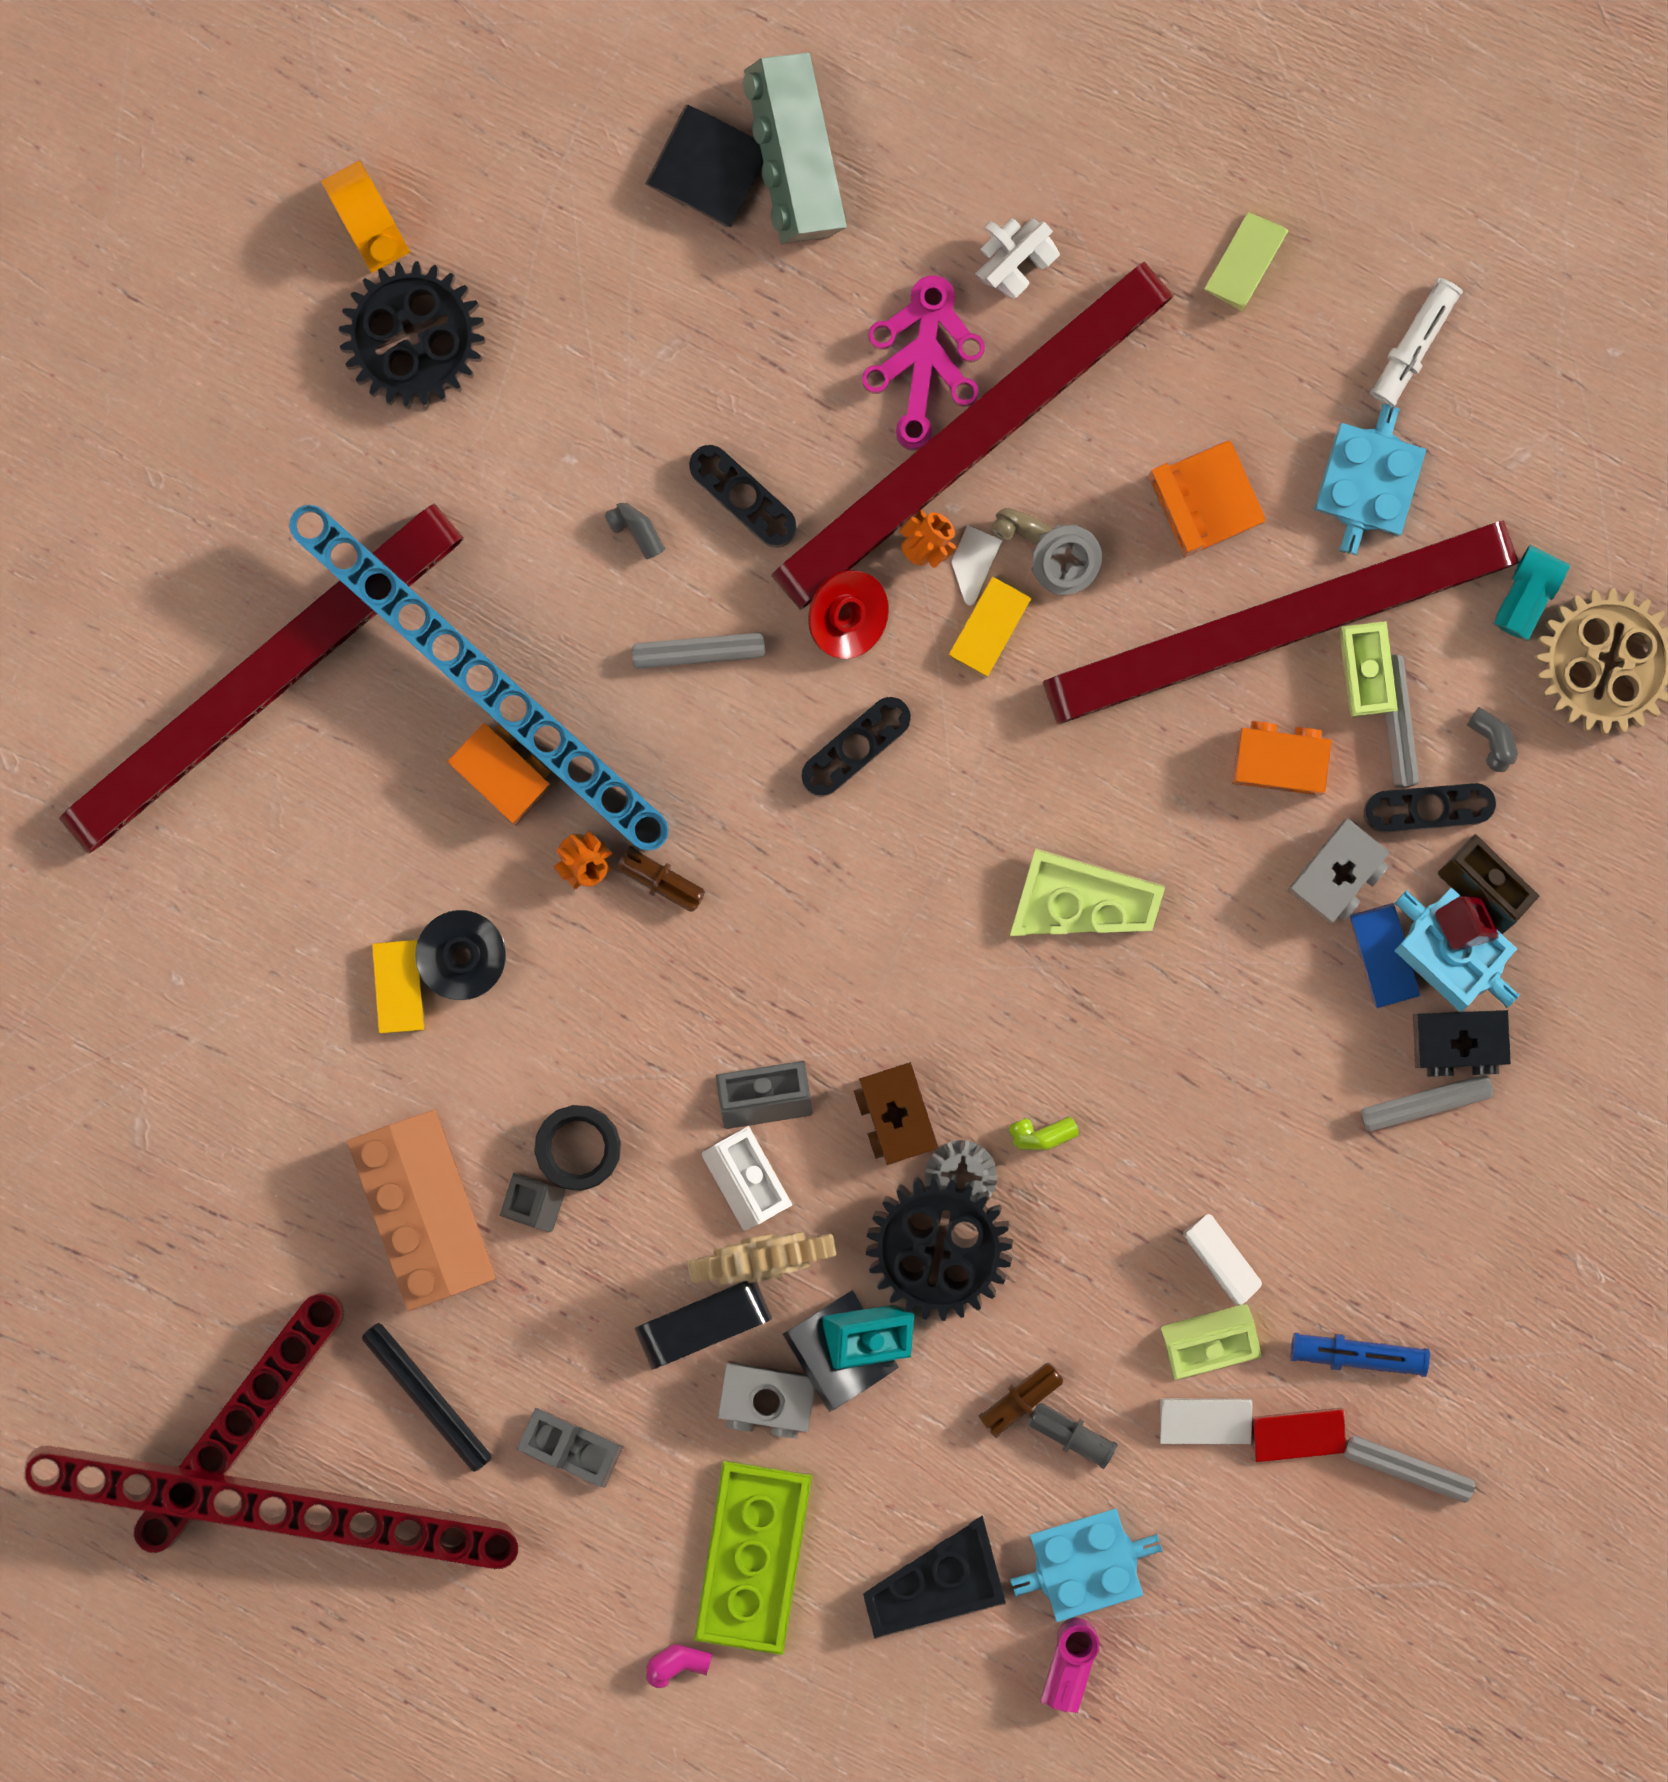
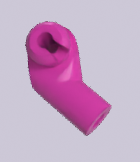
M679 1644L670 1645L650 1659L646 1666V1679L651 1686L664 1688L669 1685V1679L682 1670L707 1676L712 1653Z

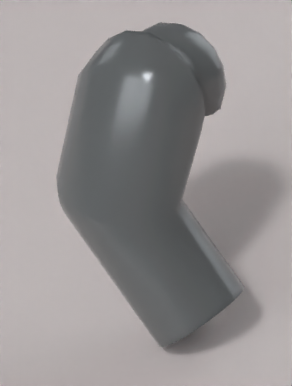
M618 503L615 509L608 510L605 513V518L613 532L619 533L624 528H629L645 559L653 558L665 550L651 520L630 504Z
M1478 707L1468 721L1467 726L1488 739L1491 750L1486 759L1488 766L1496 772H1505L1511 764L1516 762L1518 755L1513 731L1506 723Z

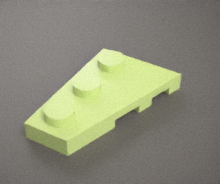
M1035 848L1010 936L1049 933L1053 935L1076 932L1153 931L1165 886Z

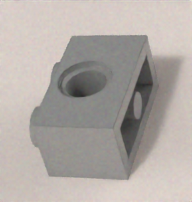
M727 1362L718 1418L727 1419L726 1428L752 1432L754 1424L771 1426V1435L797 1439L798 1431L808 1432L815 1388L806 1374ZM762 1389L775 1391L780 1399L778 1409L770 1414L759 1412L753 1403V1398L758 1391Z

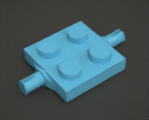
M1382 404L1375 429L1364 430L1345 423L1338 424L1313 510L1334 516L1341 523L1347 525L1339 551L1343 553L1348 552L1350 555L1357 556L1363 531L1379 530L1395 536L1402 534L1427 449L1405 443L1392 434L1398 412H1400V409L1397 407L1391 408V405Z
M1450 888L1436 903L1425 908L1406 890L1394 904L1414 922L1411 924L1407 937L1394 951L1460 1013L1469 1006L1476 996L1487 990L1508 1008L1520 994L1512 989L1500 976L1503 973L1505 963L1517 948L1497 930L1499 938L1494 941L1461 950H1453L1436 918L1435 912L1460 895Z
M1117 1508L1031 1534L1030 1538L1036 1554V1571L1010 1578L1012 1586L1030 1582L1029 1585L1013 1589L1016 1597L1042 1589L1050 1600L1056 1622L1144 1596L1137 1576V1559L1163 1552L1161 1544L1143 1549L1145 1545L1160 1541L1157 1533L1131 1542V1539L1123 1531Z

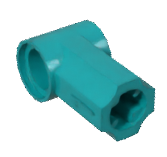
M1530 544L1512 576L1514 583L1503 600L1493 625L1514 637L1528 641L1549 599L1553 600L1561 587L1570 564Z

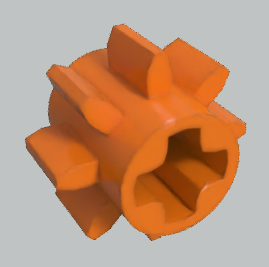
M920 510L899 530L906 537L901 543L904 555L909 561L918 566H925L929 563L933 568H936L957 548L950 542L955 535L953 525L945 516L936 512L926 515L923 510Z
M588 831L585 836L582 834H571L555 850L561 861L553 867L561 878L567 880L574 889H577L580 885L595 886L610 871L604 859L608 858L612 852L602 840L599 841L592 831Z

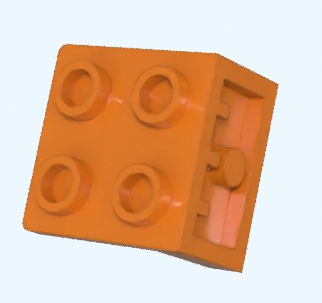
M1229 440L1169 466L1168 463L1158 466L1152 469L1148 475L1184 558L1261 525L1266 520L1233 443Z

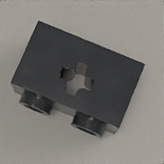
M1508 1010L1413 1014L1415 1068H1427V1077L1454 1076V1067L1472 1066V1075L1499 1074V1065L1511 1064ZM1459 1031H1463L1465 1039H1472L1473 1048L1465 1049L1464 1057L1460 1056L1459 1049H1451V1040L1459 1038Z

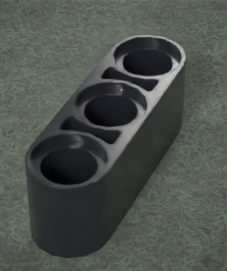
M748 1280L639 1325L634 1329L651 1370L766 1323L772 1320V1316L758 1283H748Z

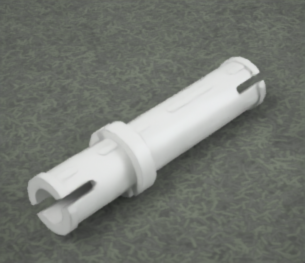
M1444 278L1436 280L1435 286L1397 349L1392 348L1387 358L1390 361L1375 386L1370 390V394L1375 399L1395 407L1397 400L1412 375L1419 374L1423 367L1420 363L1440 331L1458 298L1463 294V291L1457 285Z

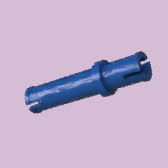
M1294 1333L1290 1358L1291 1361L1330 1365L1331 1370L1340 1371L1342 1366L1426 1377L1429 1369L1430 1350L1429 1348L1419 1349L1385 1343L1347 1340L1343 1334H1334V1337L1330 1338ZM1318 1348L1354 1352L1355 1355L1319 1352ZM1365 1354L1398 1357L1402 1361L1368 1358Z

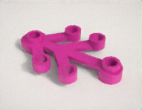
M935 275L920 279L911 291V303L889 320L874 323L869 330L871 345L876 349L885 350L894 344L897 334L921 319L918 338L880 366L872 365L868 367L862 376L864 388L872 394H879L887 389L889 381L914 364L908 411L906 415L900 418L896 426V438L899 444L908 450H919L931 438L932 427L929 420L925 417L932 366L950 388L951 397L957 405L962 407L970 406L978 397L977 384L969 378H964L937 342L938 322L941 323L958 344V355L966 362H976L983 356L985 349L984 341L980 336L971 334L954 312L955 292L952 285L946 279ZM929 290H936L941 294L942 299L937 305H929L925 301L924 295ZM877 329H888L891 333L889 341L886 343L877 342L873 336ZM972 340L978 343L980 350L976 355L969 356L964 353L962 346L966 341ZM870 373H881L885 379L884 383L880 387L870 386L867 382V377ZM965 384L972 388L973 396L970 399L961 400L958 398L956 389L960 385ZM916 422L921 425L923 432L919 437L911 438L906 434L905 428L909 423Z

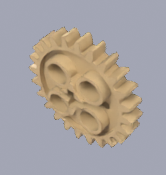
M1615 588L1608 590L1605 600L1601 599L1597 589L1590 591L1589 604H1586L1579 595L1572 598L1574 612L1563 605L1560 606L1557 612L1562 622L1549 619L1545 623L1546 627L1553 633L1552 637L1541 636L1537 640L1539 644L1548 648L1547 653L1534 657V661L1546 664L1547 668L1537 674L1536 679L1549 680L1551 686L1543 691L1542 696L1547 697L1556 694L1558 697V701L1554 704L1552 710L1556 712L1567 707L1570 710L1566 720L1568 724L1577 720L1579 716L1584 718L1583 731L1585 732L1590 731L1595 722H1599L1602 735L1609 733L1614 722L1620 734L1628 731V719H1631L1638 728L1644 726V711L1654 718L1659 716L1661 713L1655 701L1668 703V693L1664 690L1665 686L1668 687V627L1661 628L1659 625L1665 612L1660 611L1653 616L1648 614L1651 603L1649 599L1643 601L1638 607L1633 605V591H1629L1622 601H1618ZM1587 622H1596L1602 626L1605 633L1602 644L1592 645L1584 638L1583 628ZM1620 623L1623 625V631L1612 656V660L1619 664L1618 667H1614L1607 672L1602 697L1600 700H1596L1594 692L1605 667V663L1598 660V658L1610 651L1615 626ZM1629 636H1639L1646 642L1647 654L1643 659H1636L1627 652L1626 642ZM1575 664H1581L1590 671L1591 682L1585 688L1575 686L1570 680V669ZM1617 678H1625L1633 685L1634 694L1630 701H1620L1614 696L1612 687Z
M804 1232L777 1237L774 1233L742 1239L741 1243L713 1249L714 1255L687 1261L690 1279L693 1283L715 1279L719 1280V1285L748 1280V1283L780 1278L783 1277L784 1273L811 1267V1261L836 1256L833 1234L805 1238Z

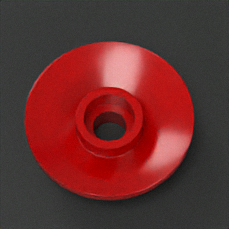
M858 570L841 571L828 578L816 591L808 613L809 631L818 648L824 653L839 659L855 658L869 651L882 636L888 621L889 604L886 592L876 578ZM844 605V612L838 617L839 611Z

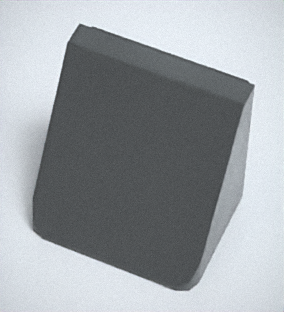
M513 1173L499 1216L536 1229L551 1232L554 1229L565 1190Z

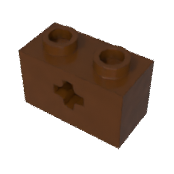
M911 1062L859 1079L862 1088L853 1091L861 1116L870 1113L876 1130L867 1133L875 1159L884 1157L886 1164L889 1165L939 1148ZM895 1101L898 1108L905 1107L907 1110V1116L901 1118L902 1127L894 1129L891 1122L884 1123L881 1114L888 1111L886 1103Z

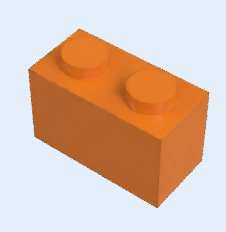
M1251 721L1250 728L1242 727L1239 730L1232 784L1318 796L1325 794L1332 739L1321 738L1322 730L1295 727V734L1277 732V724Z
M484 722L447 762L516 826L551 789L552 785L545 780L551 772L532 754L524 760L512 748L518 741L499 723L491 729Z

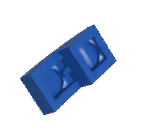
M1390 903L1350 915L1359 955L1364 963L1373 1003L1376 1008L1420 996L1413 968L1394 951L1405 939L1395 905Z

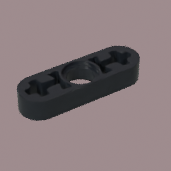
M704 445L694 451L689 462L690 472L693 479L765 545L779 548L792 541L796 534V520L793 513L720 447ZM703 456L709 460L714 456L719 457L720 461L717 465L725 476L728 477L731 469L739 474L726 483L722 493L714 489L721 484V481L715 475L709 473L703 477L699 474L702 469L699 460ZM748 484L755 490L756 500L751 507L739 509L731 503L730 492L736 485ZM764 499L772 504L765 508L767 514L775 520L781 515L787 519L784 524L787 533L783 537L778 533L769 537L766 534L768 524L760 516H758L754 524L747 519L759 511Z
M886 697L879 700L811 757L802 769V782L806 790L818 797H826L833 794L907 731L911 720L910 710L905 702L895 697ZM886 706L890 711L899 708L902 712L898 718L901 726L897 729H894L891 725L886 726L878 734L886 740L882 744L877 745L873 734L868 729L862 727L861 724L869 720L871 726L874 727L882 720L883 716L880 710ZM852 734H860L869 742V752L860 760L848 758L843 751L845 739ZM835 749L840 761L849 766L851 770L843 774L839 766L830 775V779L833 782L831 786L826 788L822 783L816 787L813 786L810 782L814 777L811 770L812 767L818 765L822 769L826 768L834 761L833 758L826 754Z
M1480 783L1388 790L1372 795L1365 803L1363 812L1368 826L1378 832L1466 826L1487 821L1495 811L1496 799L1491 789ZM1471 791L1477 793L1478 799L1486 800V807L1479 810L1478 817L1472 816L1471 809H1457L1454 811L1457 819H1449L1451 802L1447 795L1448 792L1455 793L1453 802L1469 799ZM1424 795H1433L1441 801L1442 813L1434 821L1424 820L1418 814L1417 803ZM1402 796H1410L1408 812L1413 823H1404L1406 814L1390 817L1389 824H1383L1381 817H1374L1373 809L1380 806V799H1387L1388 806L1399 807L1405 805Z

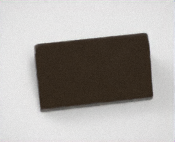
M1476 834L1438 871V875L1460 896L1482 899L1495 928L1501 934H1504L1517 923L1540 897Z

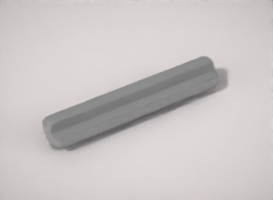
M761 633L636 643L632 647L633 664L636 668L762 658L765 655L764 636Z
M1394 654L1391 655L1398 711L1385 713L1394 785L1398 788L1417 785L1419 775L1404 658L1402 655Z
M1481 1075L1363 1108L1361 1110V1117L1367 1131H1375L1491 1099L1493 1097V1087L1489 1077Z
M1351 1436L1347 1442L1344 1456L1351 1461L1464 1503L1468 1502L1472 1497L1475 1482L1470 1478L1358 1436Z

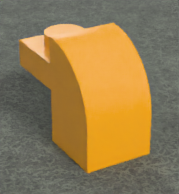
M361 160L321 181L371 274L410 253L407 244Z

